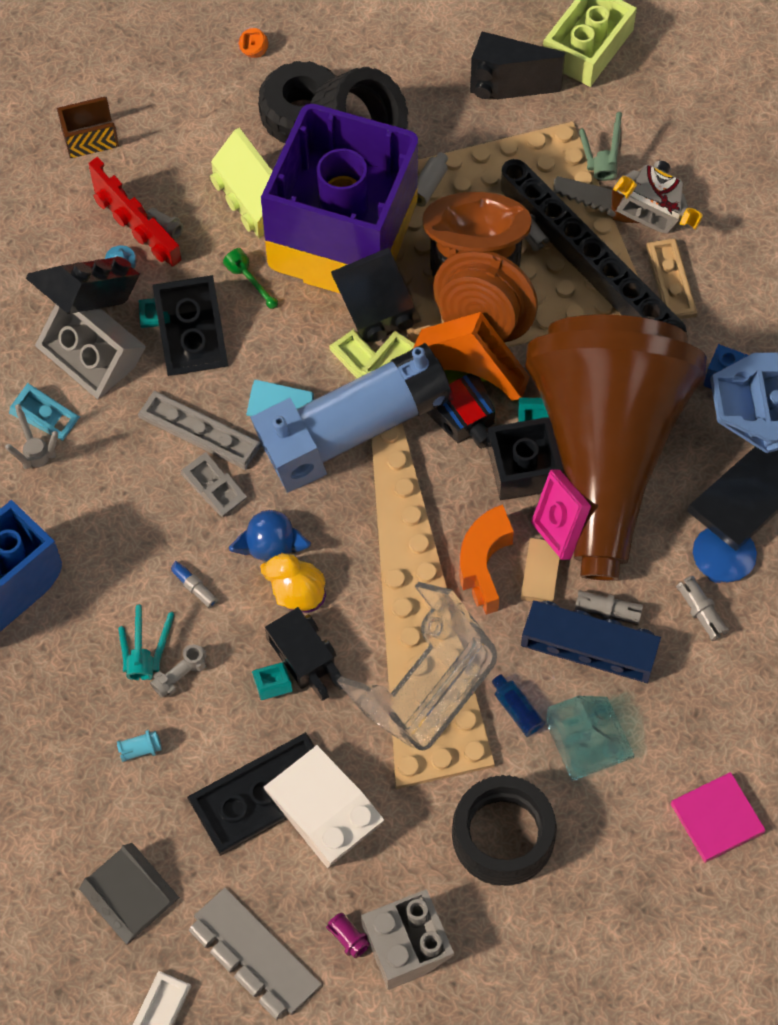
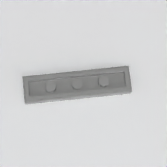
M153 391L138 413L140 419L244 470L247 469L261 447L260 441L156 391Z

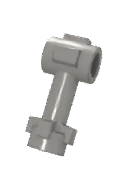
M194 644L187 646L183 650L184 659L166 674L159 671L153 676L154 680L150 682V685L161 698L167 694L169 696L176 691L174 684L189 671L201 672L206 668L205 658L207 654L201 646Z

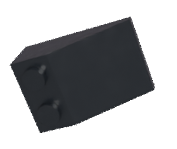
M482 31L471 57L470 93H474L481 99L493 98L498 100L560 92L562 89L566 52Z
M389 248L331 271L354 324L365 342L380 341L394 331L407 330L414 324L422 321L411 291Z
M213 275L153 284L167 375L171 376L227 367L228 360ZM168 311V314H170L171 323H165L164 312Z

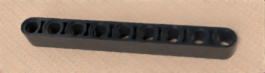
M511 159L503 164L500 184L502 193L506 197L522 204L530 214L536 217L535 222L549 238L551 244L621 315L643 318L651 316L654 317V320L672 324L687 333L685 324L522 160Z

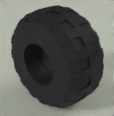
M294 61L270 72L261 84L258 97L260 118L267 132L280 142L286 143L300 110L304 107L291 103L302 99L312 101L317 89L323 86V83L337 77V75L333 74L325 66L310 61Z

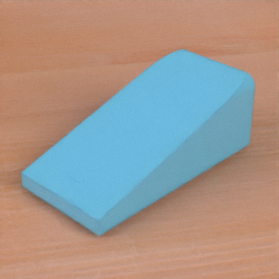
M29 383L20 392L9 410V414L18 418L15 406L20 404L29 424L52 435L53 431H57L58 439L62 441L80 418V416ZM64 415L70 418V420L61 432L54 426L60 417Z

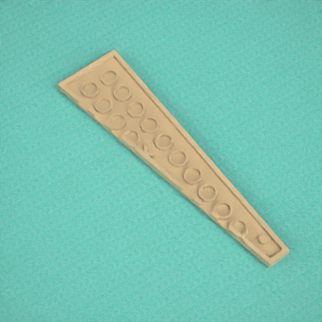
M402 423L371 438L396 789L495 767Z

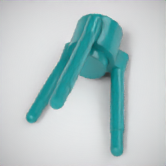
M137 604L135 607V649L131 650V655L129 654L125 628L123 626L118 628L123 656V672H126L128 679L139 680L141 678L142 680H151L153 672H159L161 656L174 618L173 612L168 613L154 657L151 656V651L142 649L141 604Z

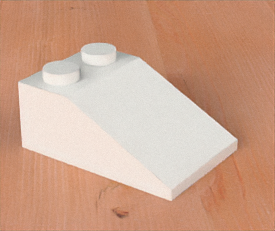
M318 745L263 787L327 868L380 827L384 821L383 817L362 791Z

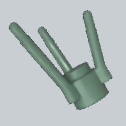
M621 112L616 113L611 151H599L595 158H593L585 130L583 128L579 130L587 158V170H594V178L597 180L609 181L617 177Z

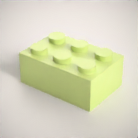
M574 0L543 40V47L566 52L563 74L591 87L633 32L637 8L622 0Z

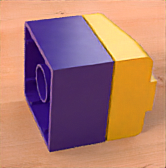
M305 105L300 110L261 195L265 245L269 267L279 273L303 279V283L340 293L331 271L386 248L390 249L396 261L418 199L417 135L410 130L321 105Z

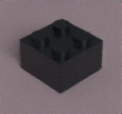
M549 417L488 427L487 448L500 500L542 493L550 470H561L564 474Z

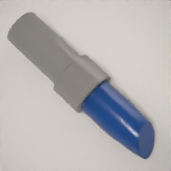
M175 561L173 563L171 571L191 594L194 593L208 608L217 603L218 599L203 585V582L195 574H192L179 562Z

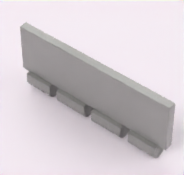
M226 888L222 889L194 915L197 921L189 928V932L205 948L215 939L218 941L210 953L229 973L239 964L243 966L235 974L234 978L253 997L265 989L267 992L260 998L259 1003L276 1020L285 1011L292 1015L322 986Z

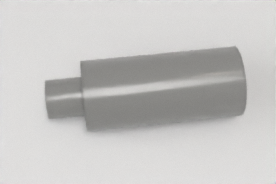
M439 152L436 157L429 158L419 174L417 206L423 207L427 204L448 170L446 165L448 156Z

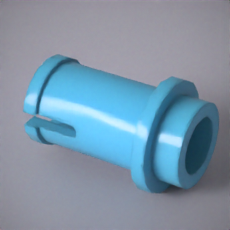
M146 730L144 735L117 741L122 762L150 753L152 756H155L157 751L162 750L157 731L150 732V730Z

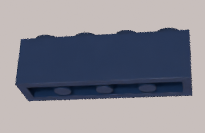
M533 600L522 633L521 646L648 684L661 637L654 635L653 632L647 629L639 628L635 630L625 627L616 620H601L591 617L585 611L566 610L551 601L539 602Z

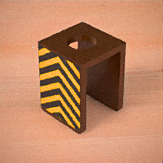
M100 97L57 108L70 158L119 147L116 127L113 122L68 133V131L112 121L107 97Z

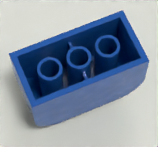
M12 500L0 508V632L51 588L62 569V561L55 541Z

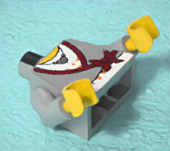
M656 161L653 166L649 164L644 165L640 172L633 170L617 180L613 188L614 191L624 194L617 207V212L658 232L668 234L678 221H680V225L685 226L688 224L696 230L703 217L700 211L688 207L685 195L682 193L683 183L680 179L669 174L671 166L665 161Z

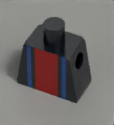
M467 374L449 384L453 400L427 412V414L457 444L471 437L476 445L482 449L487 447L488 427L495 424V409L480 377Z

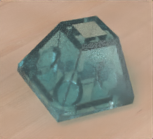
M579 695L548 707L545 722L572 781L634 758L635 755L608 697Z

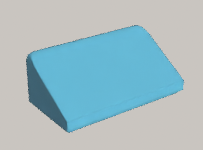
M254 380L246 416L252 417L288 398H291L297 409L313 401L314 394L310 391Z

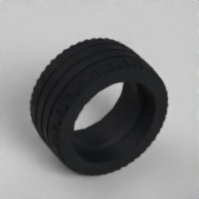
M510 775L488 777L468 789L456 807L452 823L453 846L461 864L474 877L485 883L497 886L520 884L537 875L551 857L557 832L555 814L545 794L529 781ZM500 801L515 803L528 810L535 819L538 828L537 842L532 850L522 857L510 860L492 858L480 851L473 843L470 834L471 821L478 810L485 805Z

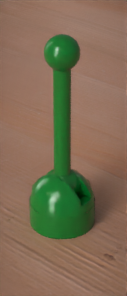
M241 248L230 251L223 259L224 266L233 274L243 273L264 297L267 307L270 309L276 308L278 300L275 297H271L248 271L249 258Z

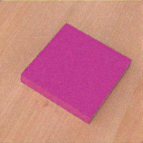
M550 470L531 524L561 560H571L591 505L561 470Z
M731 772L671 801L672 808L704 863L764 834L766 831Z

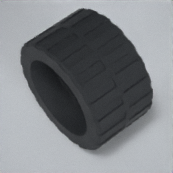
M355 68L330 79L317 89L311 101V104L346 112V99L350 92L364 102L370 113L371 120L403 129L408 128V108L400 87L388 74L383 73L377 68Z

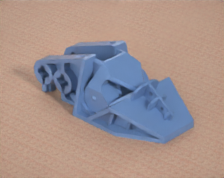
M752 353L713 374L710 378L717 422L763 452L769 453L778 450V353Z

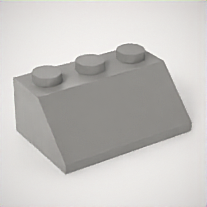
M56 304L35 344L41 352L97 400L135 368L146 347L101 308L67 314Z

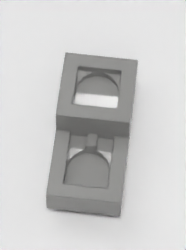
M207 452L199 456L180 472L187 482L221 517L247 498L228 473L224 474Z

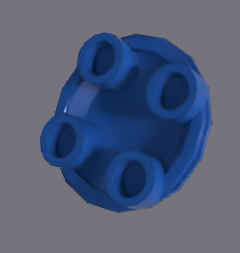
M707 528L700 532L693 544L692 554L696 566L714 583L739 581L747 576L755 567L757 551L751 538L735 551Z

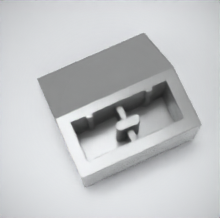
M427 889L361 915L362 928L367 935V940L370 943L371 950L388 990L426 975L454 956L452 947Z

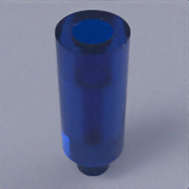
M502 674L492 680V684L497 689L494 695L526 737L534 734L545 725L546 722L514 680L507 681Z

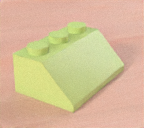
M237 128L211 161L213 174L210 175V178L218 191L222 189L225 192V198L231 210H238L242 215L241 221L248 232L253 230L258 238L264 236L261 195L271 176L272 170L242 130Z

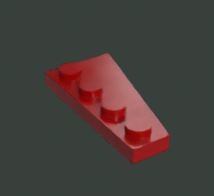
M98 156L90 161L88 165L95 192L93 197L96 203L102 209L108 207L113 212V217L122 227L127 225L132 229L133 236L140 244L147 243L158 261H166L172 267L182 260L178 243L154 217L148 220L146 211L135 197L131 200L128 199L127 194L122 188L121 181L115 175L109 178L103 170L104 163Z

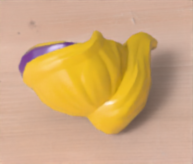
M288 553L278 554L261 564V573L266 580L271 581L273 595H275L278 605L290 610L299 607L302 612L309 613L317 610L324 603L326 598V581L323 573L313 564L300 561L294 554Z

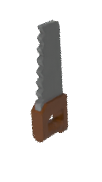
M559 176L554 179L553 192L559 194L560 197H567L570 201L575 199L576 203L583 202L584 206L591 205L592 209L598 208L600 212L606 211L616 221L639 223L616 211L624 194H620L613 189Z

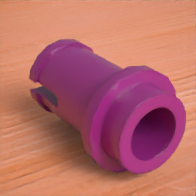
M341 912L335 915L328 922L329 925L326 926V929L345 947L344 952L347 956L352 955L354 958H358L367 951L370 943L367 941L366 933L361 934L346 918L344 913Z

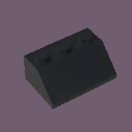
M117 256L61 265L28 273L26 279L67 314L124 304L128 301L140 273L131 267V263L128 260Z

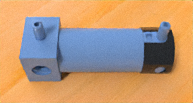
M424 343L392 359L391 362L297 409L291 398H288L250 418L266 454L288 493L327 475L323 465L324 462L417 415L421 416L453 400V395L443 367L429 346Z

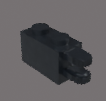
M297 607L265 626L266 639L281 661L284 662L299 687L303 689L310 684L321 701L329 698V694L319 678L328 674L334 686L339 690H342L347 685L334 664L336 652L327 639L321 640L316 633L319 629L314 619L309 614L304 616L300 608Z

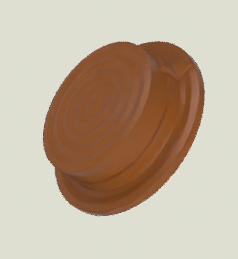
M462 192L442 197L431 203L423 213L422 224L426 234L436 241L439 252L447 258L460 251H490L507 258L515 251L516 244L529 234L531 230V215L522 204L509 197L488 192Z
M460 251L448 257L436 272L433 283L434 297L444 322L482 312L504 343L521 337L532 326L538 310L535 289L527 275L509 259L490 251Z

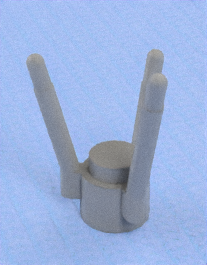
M17 404L15 409L27 442L23 446V454L11 444H6L5 448L22 463L24 469H29L31 466H44L50 458L56 457L55 447L58 432H52L48 447L42 439L33 438L20 404Z

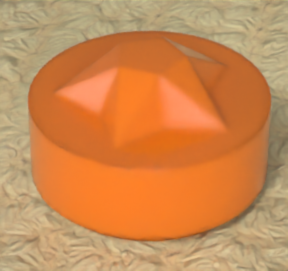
M258 28L245 30L239 38V48L248 57H261L268 49V38Z

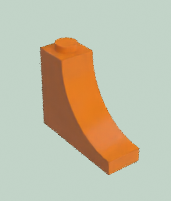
M482 312L421 329L413 349L426 343L439 360L443 370L461 371L483 378L502 390L511 401L523 397L530 376Z

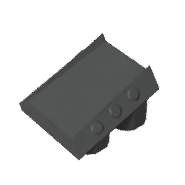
M133 843L122 845L117 853L89 877H86L79 888L94 910L101 914L126 945L180 898Z

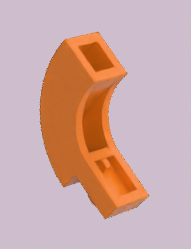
M503 504L487 511L471 525L464 537L460 552L459 576L462 589L472 588L475 604L477 607L483 606L486 615L497 612L499 609V596L489 574L487 563L496 551L513 544L514 530Z

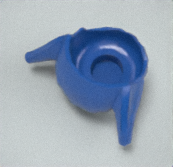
M265 510L252 517L247 530L241 533L229 546V551L242 555L250 554L256 559L268 561L270 558L281 553L291 554L292 552L296 553L311 546V542L300 531L292 527L291 521L285 514L276 510Z

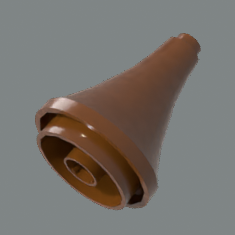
M594 314L572 316L551 323L548 327V334L531 340L527 345L525 366L537 386L550 418L565 476L591 505L574 550V559L581 561V578L601 581L619 580L620 564L628 563L633 533L646 486L672 428L695 390L705 379L707 361L705 353L699 348L688 344L687 333L672 324L627 315Z

